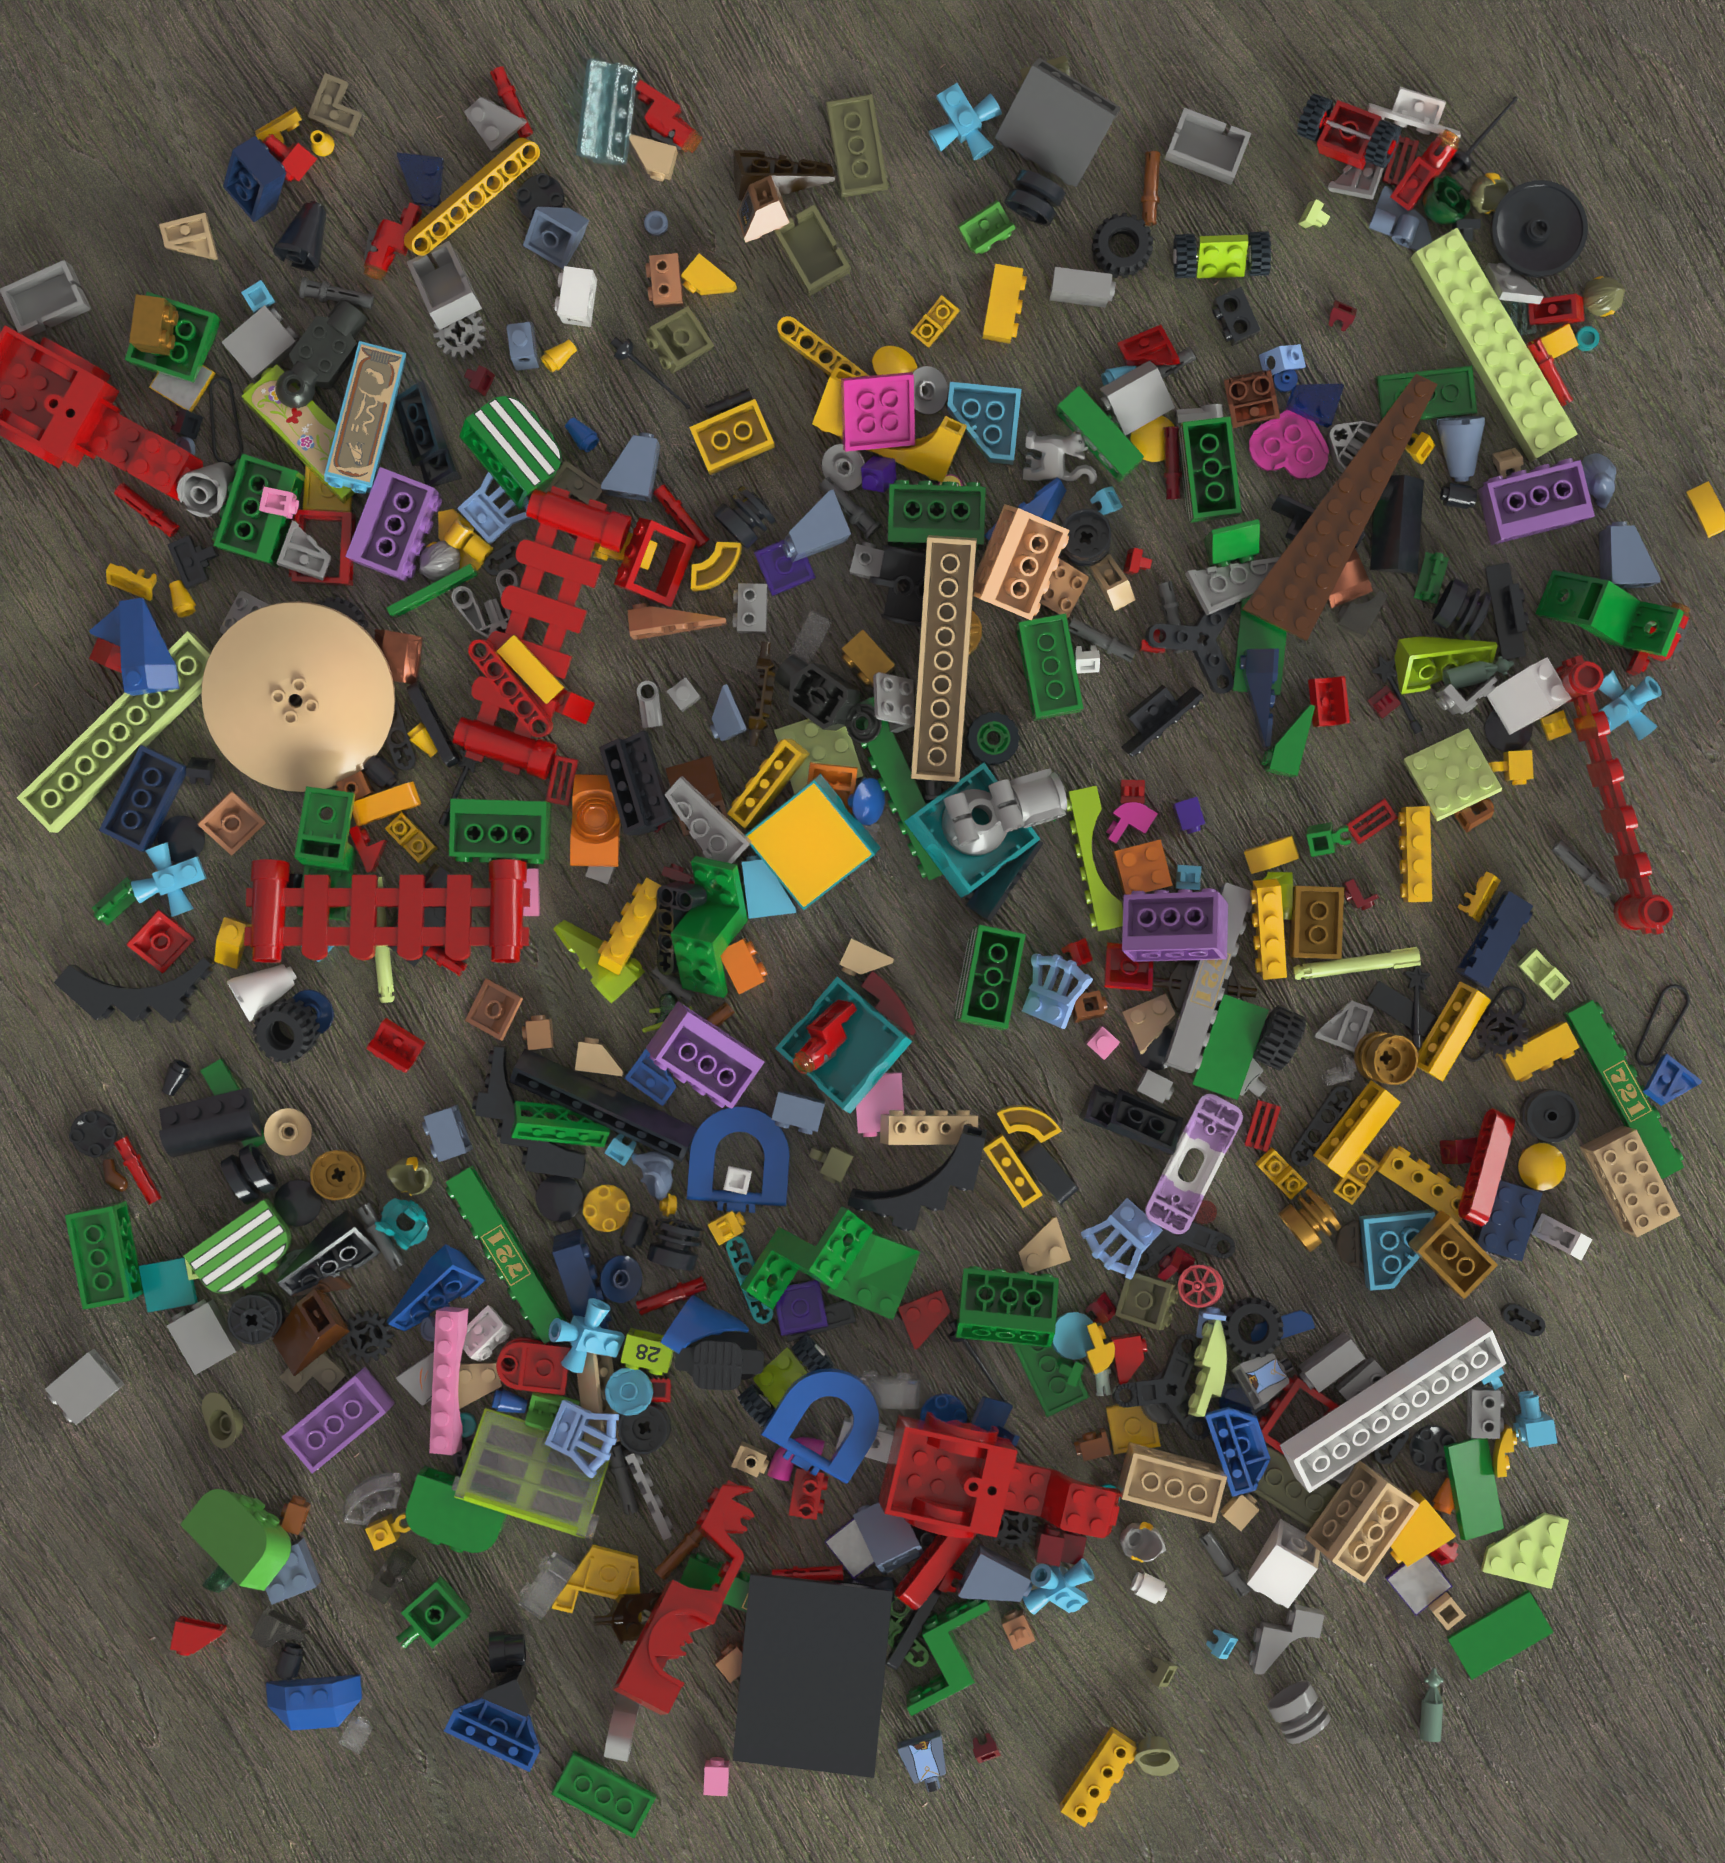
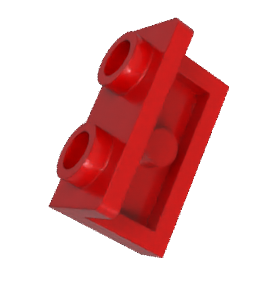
M1345 676L1308 680L1310 705L1315 706L1312 717L1313 727L1350 723Z
M385 1018L366 1049L372 1052L374 1056L390 1063L395 1069L407 1073L415 1064L426 1042Z

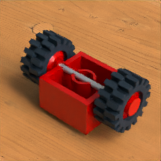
M1315 93L1310 96V100L1308 99L1307 105L1303 109L1304 112L1300 116L1301 120L1298 123L1297 134L1299 136L1317 141L1320 154L1363 170L1366 162L1381 168H1385L1389 164L1390 158L1392 159L1393 152L1396 150V145L1399 142L1401 126L1385 121L1379 115L1337 100L1333 108V100Z

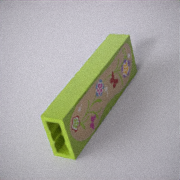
M277 364L273 368H267L261 374V379L255 384L251 383L244 389V394L242 395L244 403L345 504L356 492L352 491V488L344 486L342 488L332 487L328 482H325L324 478L337 425L313 401H310L301 408H290L283 405L276 395L275 387L278 378L284 371ZM292 383L288 390L290 392H297L300 390V387L296 383Z

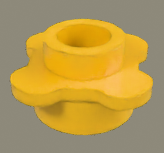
M667 1193V1197L659 1202V1210L666 1217H669V1214L676 1213L677 1198L675 1195Z

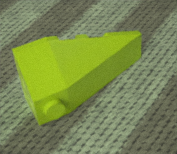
M1424 636L1399 639L1395 653L1399 691L1401 694L1428 690L1431 688V684L1443 681V671L1478 661L1493 664L1498 645L1496 642Z
M563 920L553 928L570 952L577 954L579 966L582 969L587 968L593 976L590 981L611 1004L645 973L640 962L630 956L618 976L598 965L601 956L598 950L603 940L566 920Z

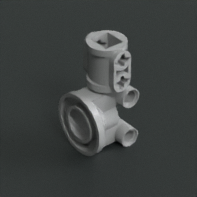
M1045 769L1011 781L1006 779L995 782L988 786L990 793L978 789L962 791L944 799L946 807L942 814V830L949 844L957 851L971 856L988 854L1003 842L1007 832L1022 826L1028 828L1066 815L1067 798L1064 786L1055 772L1052 773L1051 769ZM980 808L985 811L989 817V823L986 825L975 823L971 815L972 810Z

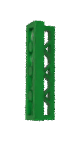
M515 1101L514 1103L515 1121L511 1129V1138L604 1147L610 1134L609 1128L601 1124H595L590 1119L560 1105ZM521 1110H529L533 1116H521ZM544 1113H553L557 1118L548 1119ZM575 1115L580 1120L578 1122L571 1121L567 1116Z

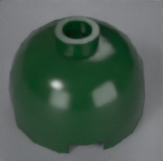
M1446 175L1443 178H1438L1437 176L1433 179L1422 196V206L1426 217L1441 225L1453 224L1462 219L1470 210V199L1465 200L1461 193V190L1464 188L1455 179Z

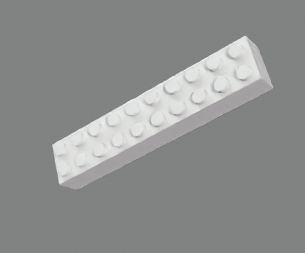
M1478 1317L1473 1318L1282 1443L1280 1447L1295 1478L1309 1493L1505 1365L1506 1361L1492 1329Z

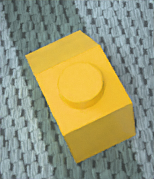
M700 253L681 274L684 281L682 285L692 294L695 291L700 295L729 293L737 289L734 281Z
M232 917L223 918L216 939L214 962L238 969L245 949V927H251L250 923Z

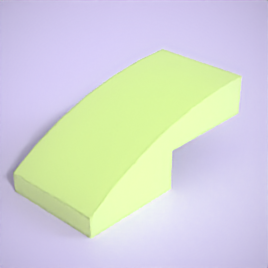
M1532 948L1516 964L1552 1000L1570 984L1559 970L1552 966L1535 948Z

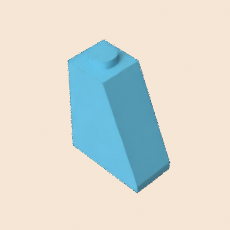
M759 855L746 857L747 861L742 862L749 919L797 913L795 905L782 884Z

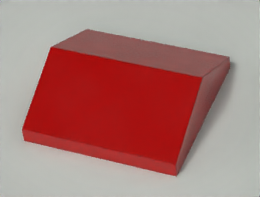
M158 909L126 945L163 974L195 938L175 919Z
M1107 943L1104 987L1152 991L1154 961L1133 962L1122 951V944Z

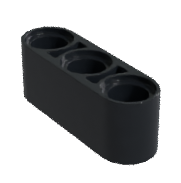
M1035 1137L1017 1152L1061 1205L1079 1190Z

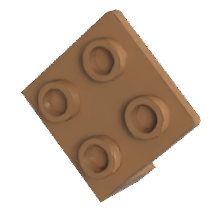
M1059 558L1056 570L1052 571L1050 575L1049 588L1045 594H1042L1039 603L1058 615L1066 614L1067 618H1069L1089 577Z

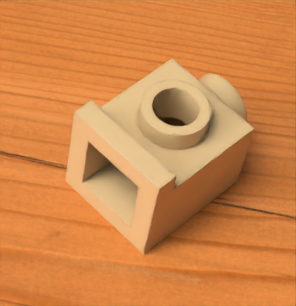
M742 1441L731 1467L758 1477L759 1472L765 1473L769 1464V1460H766L768 1452ZM753 1458L756 1463L751 1466L747 1464V1460Z

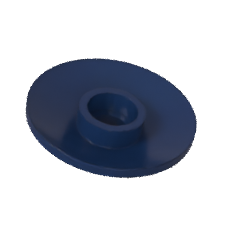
M307 989L298 992L292 997L295 999V1002L301 1000L304 1002L303 1006L307 1007L309 1005L311 1008L314 1007L317 1013H314L312 1010L310 1012L312 1015L316 1014L317 1016L315 1021L320 1024V1028L317 1030L320 1034L330 1028L334 1018V1011L325 995L316 990Z
M618 1255L605 1263L600 1273V1287L607 1299L617 1303H624L634 1298L640 1290L642 1271L637 1261L629 1256ZM617 1274H618L619 1279H618V1281L616 1282L615 1279H616V1276H617Z

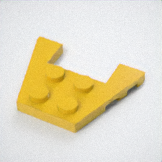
M592 1544L553 1601L552 1609L573 1613L578 1591L615 1600L619 1594L640 1593L638 1556ZM641 1612L638 1615V1620L640 1622H642Z

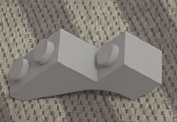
M1293 1604L1292 1611L1288 1610L1286 1617L1288 1627L1261 1621L1259 1628L1256 1627L1254 1631L1253 1641L1256 1642L1255 1650L1251 1651L1249 1655V1665H1251L1255 1674H1264L1292 1641L1302 1637L1320 1638L1324 1620L1322 1610Z

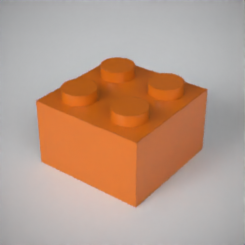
M1161 839L1112 852L1123 896L1131 894L1132 891H1144L1146 893L1173 886Z
M745 938L728 946L721 955L722 962L738 994L765 982V976L768 975L763 963H757L754 957L757 951L752 941L747 942Z

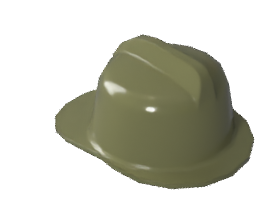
M210 1392L202 1400L201 1407L208 1433L215 1446L228 1448L233 1444L236 1437L241 1435L243 1418L239 1411L231 1408L228 1400L223 1395L217 1392Z
M1150 1731L1146 1732V1738L1138 1743L1137 1754L1134 1756L1135 1761L1145 1773L1150 1775L1164 1776L1175 1772L1179 1764L1171 1752L1167 1739L1154 1736Z

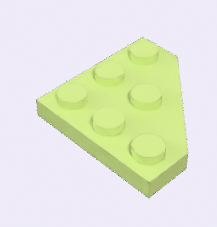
M1548 1513L1540 1514L1535 1520L1525 1526H1520L1500 1541L1488 1545L1485 1550L1481 1571L1552 1589L1569 1520Z

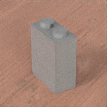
M1055 267L1049 301L1106 308L1108 301H1112L1116 282L1112 281V274Z
M265 305L222 341V344L256 382L261 379V374L267 368H273L276 364L279 365L289 356V353L297 344L296 339L298 338V335L290 326L285 328L280 323L283 320L281 315L274 308L269 310Z
M1151 361L1144 363L1100 388L1103 395L1100 398L1102 405L1106 411H1110L1112 415L1111 421L1119 424L1118 428L1125 436L1175 408L1158 368Z
M205 1299L192 1305L193 1311L185 1314L184 1311L171 1317L173 1322L167 1325L194 1375L241 1349L213 1299L207 1303Z
M1343 1332L1298 1366L1302 1371L1299 1376L1310 1390L1315 1388L1320 1393L1364 1360L1365 1357L1354 1342Z
M93 1349L86 1353L45 1390L48 1392L47 1396L50 1401L61 1407L64 1417L69 1422L77 1425L125 1384L99 1353Z

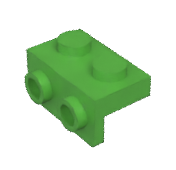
M997 200L957 225L970 251L975 254L987 252L991 249L993 243L998 240L1003 241L1011 236V231L1016 229Z
M533 1392L524 1424L550 1432L562 1400H568L578 1406L580 1401L556 1394Z

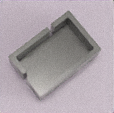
M1184 108L1164 160L1231 185L1251 133L1231 126L1227 136L1222 135L1227 125L1226 123Z
M450 241L430 251L440 267L438 269H435L427 254L419 255L407 261V265L427 310L439 330L482 309L463 265Z
M65 260L0 288V293L18 333L27 338L45 331L44 325L51 328L91 310L84 291L79 287L81 285L72 265Z

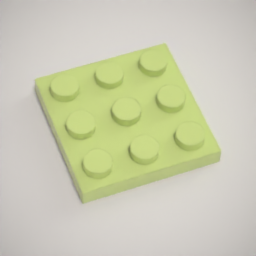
M806 719L774 730L778 742L782 739H793L810 753L790 779L794 794L807 785L810 762L857 767L856 779L863 777L859 760L846 726L837 731L823 730L810 719Z
M1465 729L1404 758L1405 766L1425 802L1430 806V811L1436 821L1502 791L1499 781L1469 729Z

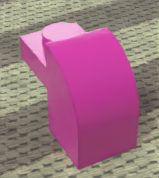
M1137 802L1125 803L1117 807L1111 814L1119 820L1118 822L1113 820L1106 831L1109 834L1107 840L1116 844L1128 825L1145 834L1158 813Z

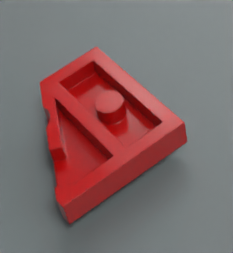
M1161 324L1117 343L1127 366H1141L1148 361H1151L1154 365L1180 364L1179 357Z
M942 1289L898 1307L915 1350L922 1345L950 1313Z

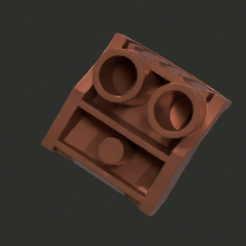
M1271 370L1224 379L1233 428L1280 418Z
M1355 548L1327 601L1330 603L1328 605L1330 609L1373 592L1367 573Z
M375 629L374 640L389 664L393 681L408 684L418 681L423 637Z

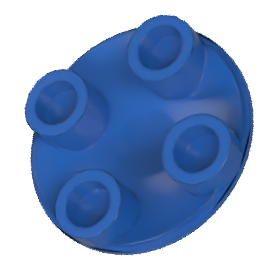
M863 778L856 787L854 794L848 797V806L852 808L854 817L862 825L874 824L884 810L885 792L882 791L878 780L874 778Z
M950 1394L932 1396L924 1403L920 1412V1420L923 1421L926 1419L927 1412H931L936 1418L944 1422L959 1420V1422L967 1423V1411L964 1404L957 1397Z

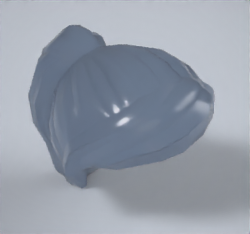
M1598 453L1585 456L1581 462L1589 494L1596 498L1597 505L1604 509L1607 507L1615 491L1616 468L1607 457Z
M661 1152L632 1153L633 1164L638 1165L642 1170L643 1178L640 1181L647 1186L648 1192L652 1197L662 1201L667 1197V1193L672 1186L671 1170L673 1169L674 1162L670 1156Z

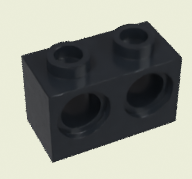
M1242 287L1214 299L1213 306L1211 307L1215 319H1220L1223 325L1221 332L1226 342L1230 341L1231 345L1234 346L1259 334L1261 329ZM1228 301L1232 302L1235 305V311H1226L1223 304ZM1241 323L1245 327V332L1242 334L1235 332L1233 325Z

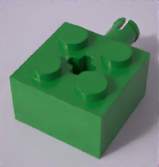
M440 1575L404 1607L401 1614L411 1625L400 1635L396 1636V1639L399 1643L403 1641L401 1646L407 1648L421 1635L433 1649L467 1619L472 1610ZM439 1609L440 1613L434 1614L432 1611Z

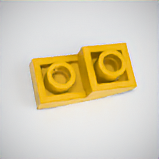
M941 295L928 313L922 317L911 331V334L930 348L961 310Z
M1570 323L1551 330L1545 336L1540 337L1546 351L1553 358L1578 346Z
M1709 481L1687 491V497L1697 513L1698 520L1707 537L1709 538L1724 531L1725 512Z
M402 812L385 828L419 864H422L438 849Z
M1292 835L1244 851L1251 874L1299 859Z
M1272 1147L1255 1163L1290 1200L1308 1184Z
M1363 1152L1344 1178L1341 1177L1333 1192L1353 1205L1366 1188L1367 1182L1379 1168L1380 1163Z
M1504 1424V1430L1500 1432V1439L1496 1438L1493 1449L1492 1466L1496 1477H1507L1506 1470L1510 1469L1509 1457L1505 1453L1514 1452V1445H1517L1515 1430L1512 1431V1428L1507 1424Z

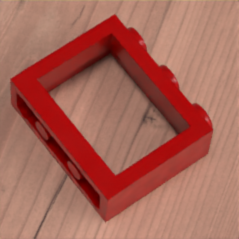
M298 510L295 516L292 517L290 525L292 520L297 522L305 533L306 520L342 522L339 577H324L322 581L289 569V577H292L291 581L296 584L353 586L354 562L345 556L355 533L356 515L352 512Z
M639 517L636 527L633 528L631 541L625 549L621 567L617 570L618 574L614 585L657 604L672 607L696 540L653 520ZM656 531L675 540L657 589L655 592H652L634 584L652 534Z
M1295 1374L1292 1378H1288L1289 1384L1283 1388L1281 1395L1273 1398L1268 1406L1270 1411L1267 1415L1260 1417L1258 1420L1265 1442L1282 1454H1284L1280 1447L1282 1443L1268 1433L1299 1388L1329 1407L1323 1417L1341 1406L1322 1392L1319 1393L1315 1388L1310 1390L1307 1384Z

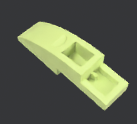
M1208 1320V1323H1205L1201 1333L1203 1336L1201 1345L1196 1348L1194 1354L1196 1359L1194 1365L1203 1368L1196 1377L1195 1383L1197 1387L1188 1402V1407H1190L1188 1414L1195 1417H1204L1210 1398L1221 1397L1226 1375L1227 1353L1224 1330L1220 1320Z

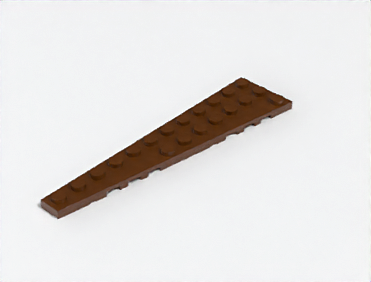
M1415 374L1242 610L1305 641L1308 640L1438 385L1437 383Z

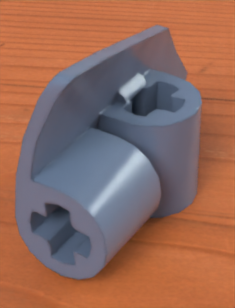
M1384 186L1368 228L1391 236L1395 243L1415 251L1433 242L1426 219L1416 210L1408 211L1390 198L1393 191L1389 187Z

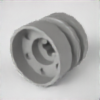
M1306 1680L1299 1681L1281 1690L1267 1704V1708L1274 1720L1279 1723L1282 1722L1280 1729L1282 1733H1285V1738L1290 1744L1300 1743L1313 1737L1323 1730L1331 1720L1328 1711L1324 1710L1323 1703L1316 1702L1318 1695L1311 1683Z

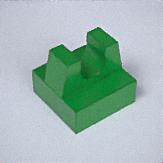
M1076 1360L1074 1365L1063 1362L1058 1372L1069 1377L1066 1384L1076 1387L1086 1363L1080 1360Z

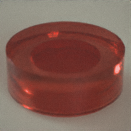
M1202 1200L1195 1220L1201 1224L1213 1222L1217 1215L1215 1205L1208 1200Z

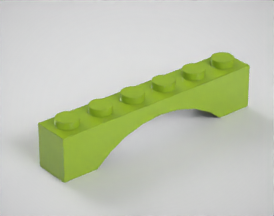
M1097 786L1067 792L1068 797H1066L1067 812H1072L1073 820L1069 821L1072 835L1076 834L1078 843L1074 844L1076 856L1082 859L1083 867H1079L1081 880L1087 883L1088 890H1084L1086 903L1092 906L1093 913L1089 914L1092 928L1096 927L1097 931L1122 927V902L1113 896L1103 884L1093 861L1092 834L1096 819L1102 809Z

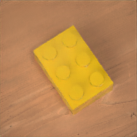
M756 399L689 427L709 475L775 448L774 441Z

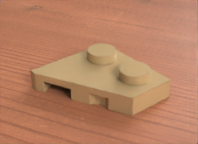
M206 213L159 224L166 249L213 260L218 259Z
M1166 994L1122 1012L1140 1054L1145 1053L1150 1043L1155 1038L1157 1039L1165 1026H1168L1176 1017Z
M1056 1216L1052 1217L1018 1251L1024 1271L1029 1274L1071 1260Z
M497 1362L460 1363L458 1382L459 1409L502 1386V1381L496 1369Z

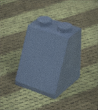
M641 432L639 436H632L601 484V490L605 495L652 502L661 447L653 434Z
M834 490L828 491L785 537V544H782L785 556L787 558L790 557L792 563L843 544L851 535Z
M1613 522L1612 525L1606 526V529L1599 532L1600 579L1609 580L1621 589L1648 588L1660 583V576L1635 525L1627 526V522Z
M879 1502L872 1506L864 1505L853 1515L871 1556L883 1575L919 1558L923 1554L924 1550L911 1525L902 1517L884 1514Z
M978 1544L962 1574V1580H959L957 1584V1591L959 1597L966 1599L1020 1602L1023 1596L1027 1597L1033 1584H1031L1030 1572L1027 1568Z

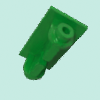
M1437 552L1434 554L1425 553L1413 598L1437 604L1449 558L1444 557V554Z
M126 877L92 907L95 912L93 913L98 920H102L107 926L137 900L131 886V880Z

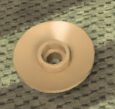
M284 1108L274 1112L268 1118L264 1128V1137L268 1146L274 1152L280 1155L291 1156L300 1153L308 1146L312 1137V1127L310 1121L302 1112L292 1108ZM287 1127L293 1128L294 1133L292 1136L286 1133Z

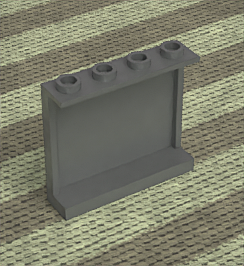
M1038 58L1029 70L995 138L1003 146L1019 152L1024 159L1034 161L1040 165L1044 171L1057 175L1065 184L1077 187L1084 178V173L1112 122L1119 114L1121 107L1041 58Z

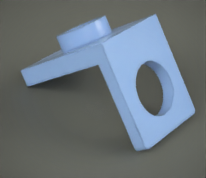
M1300 344L1278 346L1259 355L1262 371L1271 370L1272 375L1285 370L1303 369L1306 367ZM1269 356H1273L1275 359V367L1272 370L1267 366Z
M1209 1306L1206 1307V1310L1199 1309L1197 1338H1203L1201 1333L1202 1325L1205 1321L1214 1319L1220 1320L1221 1323L1226 1321V1315L1220 1312V1308Z

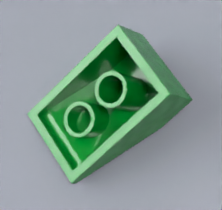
M1259 519L1211 530L1204 538L1210 567L1229 566L1230 562L1237 560L1240 561V564L1254 561L1253 557L1259 554Z
M1314 705L1304 707L1270 746L1269 750L1264 751L1261 765H1265L1263 771L1289 778L1298 776L1315 709Z

